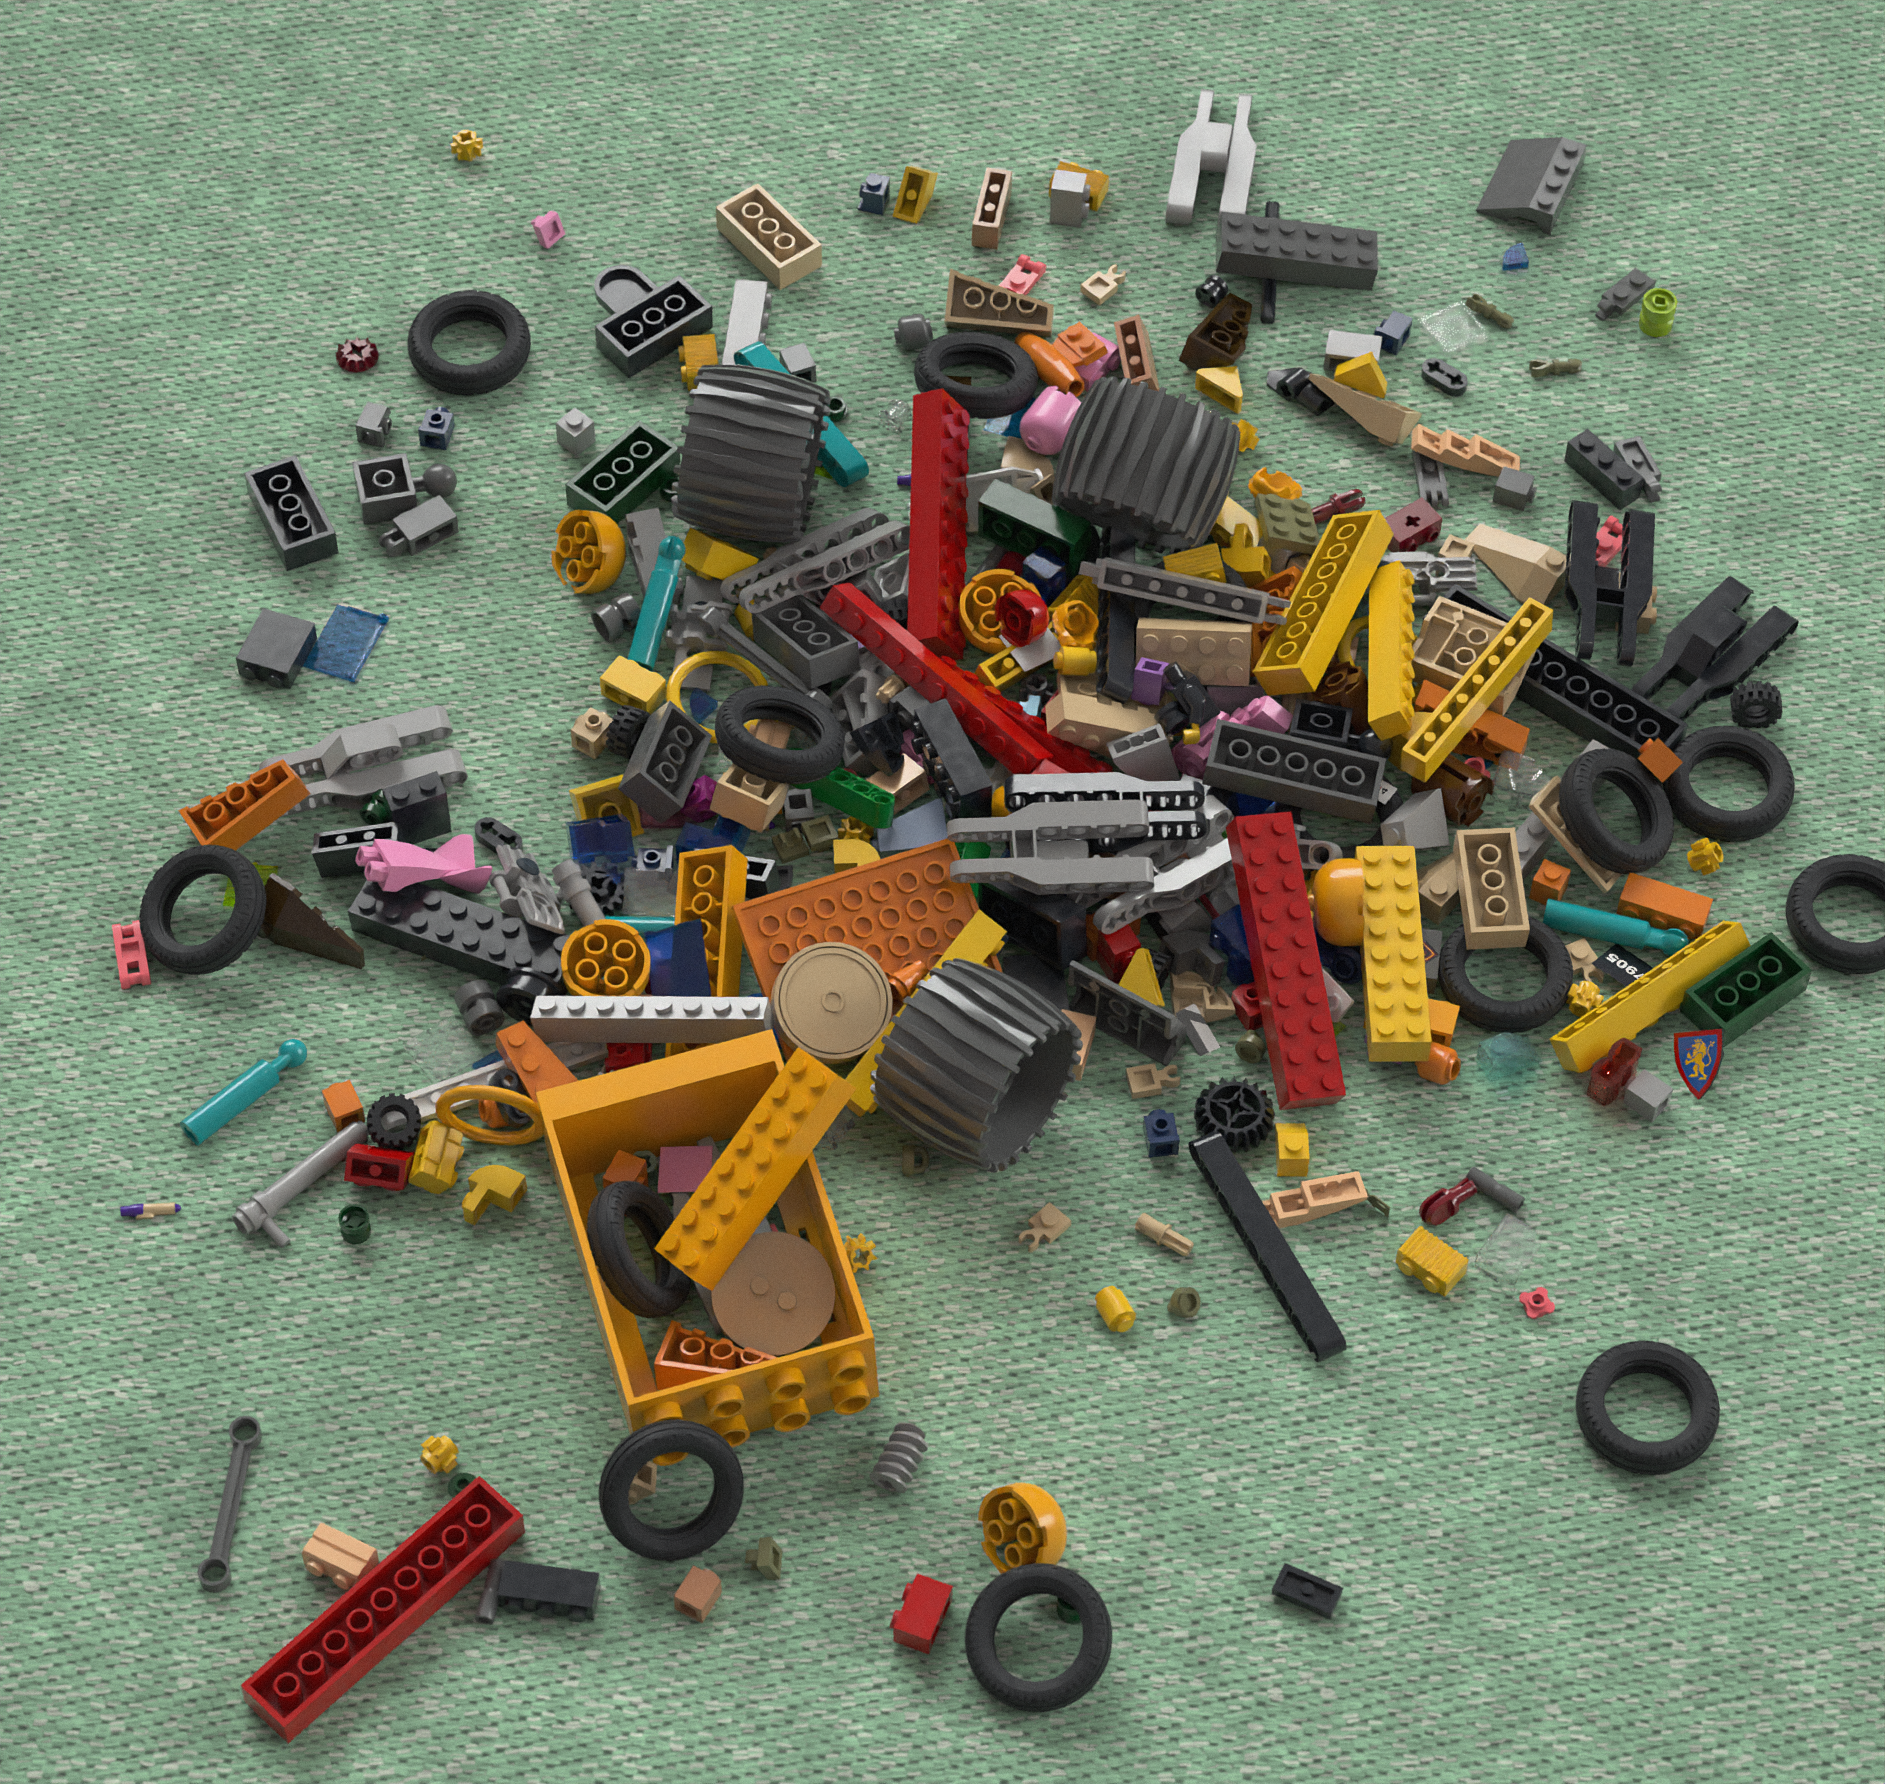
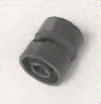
M623 593L612 599L611 605L605 603L592 610L591 618L599 634L606 642H611L622 636L624 630L631 631L636 628L641 610L630 594Z
M474 980L466 983L456 991L454 995L455 1003L472 1035L481 1036L497 1030L505 1020L504 1014L487 981Z

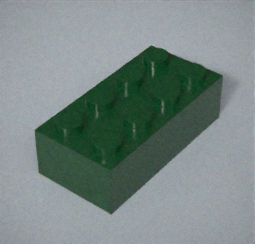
M640 420L637 421L565 484L567 505L574 510L603 513L618 524L626 517V514H630L655 492L664 479L675 474L674 466L681 465L680 453H677L678 446Z
M994 479L978 500L979 537L1009 551L1018 552L1023 557L1070 579H1074L1078 575L1081 562L1089 560L1091 522L1085 518L1076 516L1057 505L1045 502L1033 494L1025 493L1014 488L1011 484L1003 483L997 479Z
M1770 932L1687 989L1684 993L1680 1011L1701 1031L1724 1029L1725 1047L1806 991L1812 970L1780 939Z

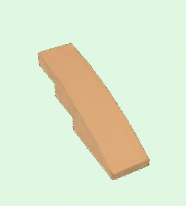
M1420 424L1412 429L1411 449L1434 460L1461 469L1498 477L1504 466L1520 471V456L1477 434L1468 440L1449 429H1446L1441 435Z
M1356 1171L1302 1181L1300 1188L1271 1193L1269 1200L1262 1202L1277 1227L1284 1228L1338 1212L1367 1200L1368 1196L1360 1173Z

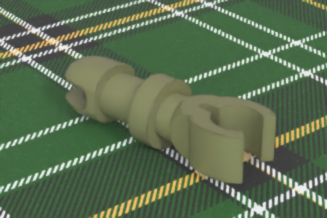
M1473 293L1472 297L1467 298L1465 306L1468 309L1483 313L1484 318L1495 320L1503 328L1508 329L1512 327L1513 317L1506 312L1502 313L1497 310V306L1494 304H1487L1484 298L1476 293Z
M1534 359L1529 363V370H1532L1531 377L1534 378L1543 377L1549 373H1553V375H1559L1560 372L1578 373L1582 370V361L1579 359H1568V361L1559 362V359H1552V362Z

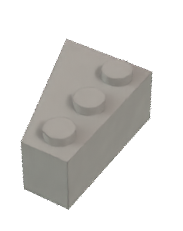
M658 508L626 514L628 550L643 597H645L650 575L656 564L659 553L658 546L664 538L668 537L665 535ZM678 577L672 604L675 605L680 604V594L684 593L681 577Z
M861 669L830 697L834 705L830 711L837 717L844 731L845 747L843 759L846 768L866 775H873L878 768L861 752L851 737L850 732L888 714V703L884 704L880 699L876 698V693L884 685L887 677Z

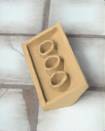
M1557 775L1531 799L1529 808L1605 894L1622 874L1599 866L1589 856H1586L1578 847L1579 845L1574 842L1561 814L1559 803L1561 779Z

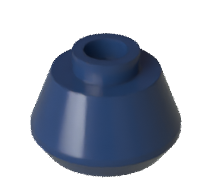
M1341 946L1330 954L1329 968L1338 981L1344 984H1355L1362 979L1361 953L1359 948Z

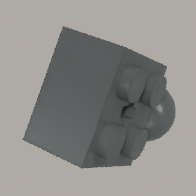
M406 453L352 462L354 481L364 525L392 520L401 513L417 507L416 493L425 491L434 498L439 495L442 498H446L454 492L457 485V477L453 469L440 463L429 466L423 476L412 478Z

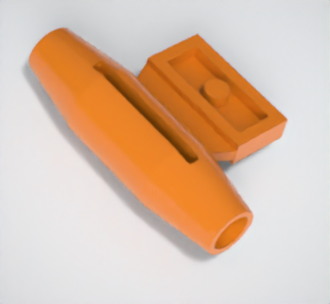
M1080 321L1058 334V338L1052 345L1028 331L1020 333L1015 339V344L1023 348L1030 355L1035 363L1038 377L1049 387H1058L1057 391L1065 395L1070 392L1075 397H1078L1084 390V382L1075 367L1088 366L1108 353L1106 345Z

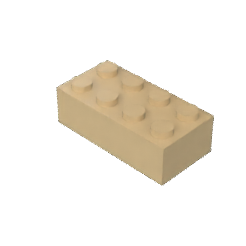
M758 183L716 206L717 229L779 290L822 266V244Z
M1139 618L1136 633V666L1141 657L1169 664L1177 661L1183 672L1187 670L1195 674L1202 685L1249 686L1252 622Z
M1515 827L1457 830L1453 853L1467 950L1525 947L1530 927Z

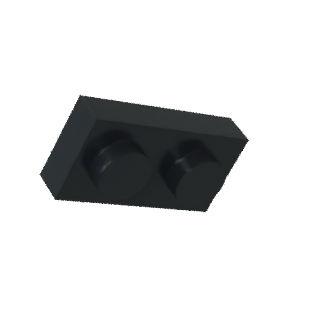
M1284 1563L1271 1594L1331 1619L1343 1594V1587Z

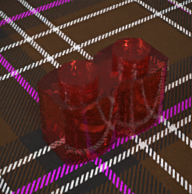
M1625 1037L1616 1041L1611 1046L1608 1057L1601 1059L1593 1067L1586 1095L1602 1106L1612 1103L1619 1095L1621 1087L1625 1086L1627 1081L1636 1075L1642 1048Z

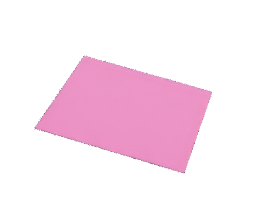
M713 1146L661 1147L657 1193L695 1192L712 1168Z

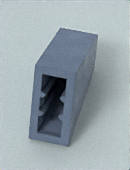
M942 798L935 799L894 819L892 826L889 828H877V840H872V846L878 852L880 859L947 839Z

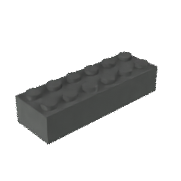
M1222 212L1216 231V272L1356 290H1372L1378 272L1377 231Z
M1217 719L1202 784L1371 824L1377 806L1386 758Z

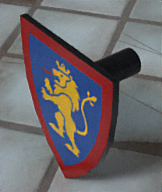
M1724 1029L1674 1033L1675 1062L1679 1074L1688 1089L1699 1100L1711 1088L1718 1075L1724 1057Z

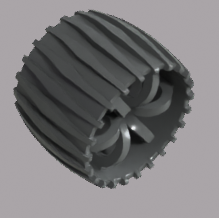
M722 364L701 366L697 372L698 376L694 379V385L698 386V388L691 389L689 397L694 399L693 406H686L685 414L690 415L688 426L681 427V432L686 433L684 447H677V453L682 454L681 465L674 466V472L680 475L679 482H673L672 490L678 492L677 496L675 495L671 498L673 516L701 529L734 538L764 542L800 541L807 529V525L803 524V521H809L811 516L809 512H806L807 505H814L815 498L810 496L811 487H818L819 480L813 478L816 466L822 467L823 461L817 460L819 448H825L826 441L821 440V433L828 430L829 424L823 421V417L830 414V408L825 406L831 402L830 391L800 377L766 368Z
M1105 377L1099 378L1085 395L1066 434L1055 473L1052 493L1053 505H1057L1076 516L1085 518L1091 522V526L1093 524L1102 528L1101 534H1103L1108 526L1128 533L1135 537V541L1139 542L1138 547L1142 549L1149 544L1156 546L1155 552L1163 553L1165 549H1170V554L1201 547L1212 530L1230 489L1239 451V427L1236 424H1232V420L1228 417L1221 420V413L1216 409H1213L1211 413L1205 411V404L1200 401L1195 406L1185 401L1186 395L1180 394L1179 398L1167 395V388L1160 387L1158 392L1148 389V382L1141 381L1139 386L1131 385L1132 381L1130 378H1123L1121 383L1118 382L1116 377H1109L1108 380Z
M954 958L953 961L946 960L942 963V969L935 967L929 972L931 978L927 982L920 980L916 984V987L919 989L913 998L906 996L903 1001L907 1005L900 1017L894 1015L891 1019L895 1026L889 1036L883 1035L881 1039L885 1047L882 1054L877 1053L875 1055L874 1061L878 1064V1068L871 1072L870 1078L875 1084L871 1085L870 1090L874 1095V1101L893 1120L925 1144L975 1168L996 1173L998 1170L1005 1171L1008 1168L1007 1163L1015 1165L1019 1162L1020 1158L1018 1155L1021 1152L1029 1153L1032 1150L1030 1142L1035 1136L1043 1137L1045 1132L1042 1130V1127L1048 1118L1052 1120L1056 1118L1057 1114L1053 1110L1059 1100H1066L1068 1095L1064 1092L1068 1082L1073 1083L1076 1075L1072 1072L1073 1066L1079 1065L1081 1062V1056L1077 1054V1051L1083 1048V1042L1080 1040L1082 1034L1077 1026L1059 1008L1020 981L995 969L965 959Z

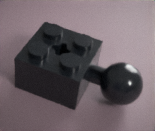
M1296 699L1289 736L1386 758V761L1393 752L1392 738L1381 741L1373 729H1368L1361 735L1349 733L1353 708Z

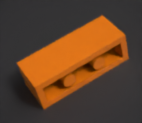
M1629 873L1619 899L1616 914L1648 921L1649 925L1653 928L1662 930L1678 928L1686 934L1688 939H1697L1703 933L1713 899L1635 873Z

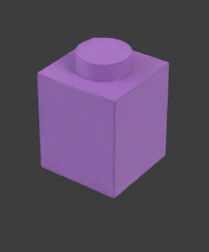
M1141 657L1134 672L1131 699L1139 701L1144 705H1159L1165 694L1164 685L1167 681L1163 669L1169 663Z

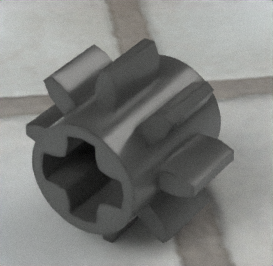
M1031 673L1027 680L1021 679L1019 699H1025L1028 702L1029 695L1041 696V703L1043 705L1052 697L1054 684L1047 683L1046 675L1042 676Z

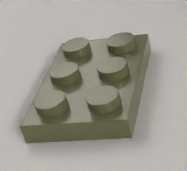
M1258 493L1254 503L1266 546L1313 555L1320 538L1310 503H1306L1301 499L1289 500L1275 494L1264 495Z

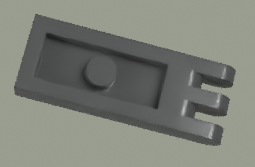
M1412 450L1419 498L1423 497L1426 502L1427 499H1430L1431 507H1438V498H1441L1442 507H1448L1449 498L1443 462Z

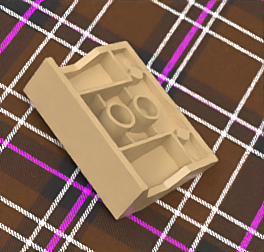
M1439 596L1425 617L1419 637L1412 647L1415 658L1412 659V667L1415 674L1412 681L1423 684L1425 679L1451 691L1507 623ZM1535 651L1487 709L1504 716L1517 694Z

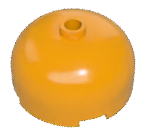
M587 510L569 512L560 521L555 531L559 536L556 551H551L553 568L565 586L567 582L561 575L563 561L565 558L581 559L570 560L566 568V575L570 581L587 582L581 587L571 585L575 591L574 593L594 594L602 592L616 582L625 564L626 544L622 531L613 519L603 513Z
M1005 569L984 571L974 576L961 593L958 605L961 631L972 645L990 654H998L1007 648L999 637L1001 635L1000 631L1003 630L1001 621L996 622L995 604L997 599L1010 591L1021 589L1037 593L1041 598L1033 583L1030 582L1029 584L1023 578L1014 575V571Z
M1354 858L1331 860L1318 870L1313 881L1312 894H1307L1315 929L1322 939L1332 945L1361 946L1364 933V881L1361 860Z
M611 919L595 920L593 924H589L578 931L575 930L564 944L561 954V971L564 983L572 996H639L649 980L651 969L649 949L640 937L639 932L624 922Z
M1023 1482L996 1488L985 1496L978 1513V1521H982L985 1541H982L981 1545L1000 1574L1022 1565L1035 1563L1056 1565L1059 1562L1067 1542L1066 1521L1059 1504L1046 1490L1037 1485ZM1018 1539V1542L1009 1544L1005 1548V1559L1008 1564L1006 1565L997 1556L996 1545H1002Z

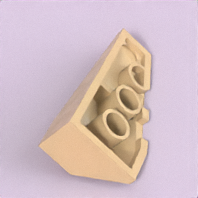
M1310 374L1309 376L1310 381L1368 432L1378 436L1377 441L1382 444L1393 446L1394 443H1403L1421 418L1422 413L1398 403L1381 399L1378 401L1374 395L1360 390L1353 391L1352 387L1333 381V379L1320 374Z
M1479 524L1465 539L1475 544L1473 553L1495 573V577L1500 582H1503L1511 591L1510 594L1522 604L1530 597L1546 606L1565 586L1566 555L1550 546L1483 524Z
M1453 852L1417 870L1420 914L1437 925L1460 903Z

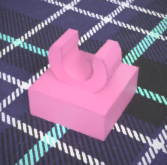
M549 211L543 217L537 216L531 221L539 243L544 248H550L565 235L557 212Z

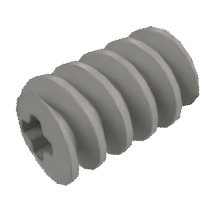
M899 1422L895 1425L894 1432L889 1437V1442L884 1446V1452L879 1456L878 1463L874 1465L873 1473L869 1475L876 1485L888 1491L905 1493L907 1491L905 1483H910L913 1479L911 1473H915L918 1470V1465L915 1462L920 1463L923 1460L921 1452L928 1450V1444L923 1440L925 1434L918 1426L906 1422Z

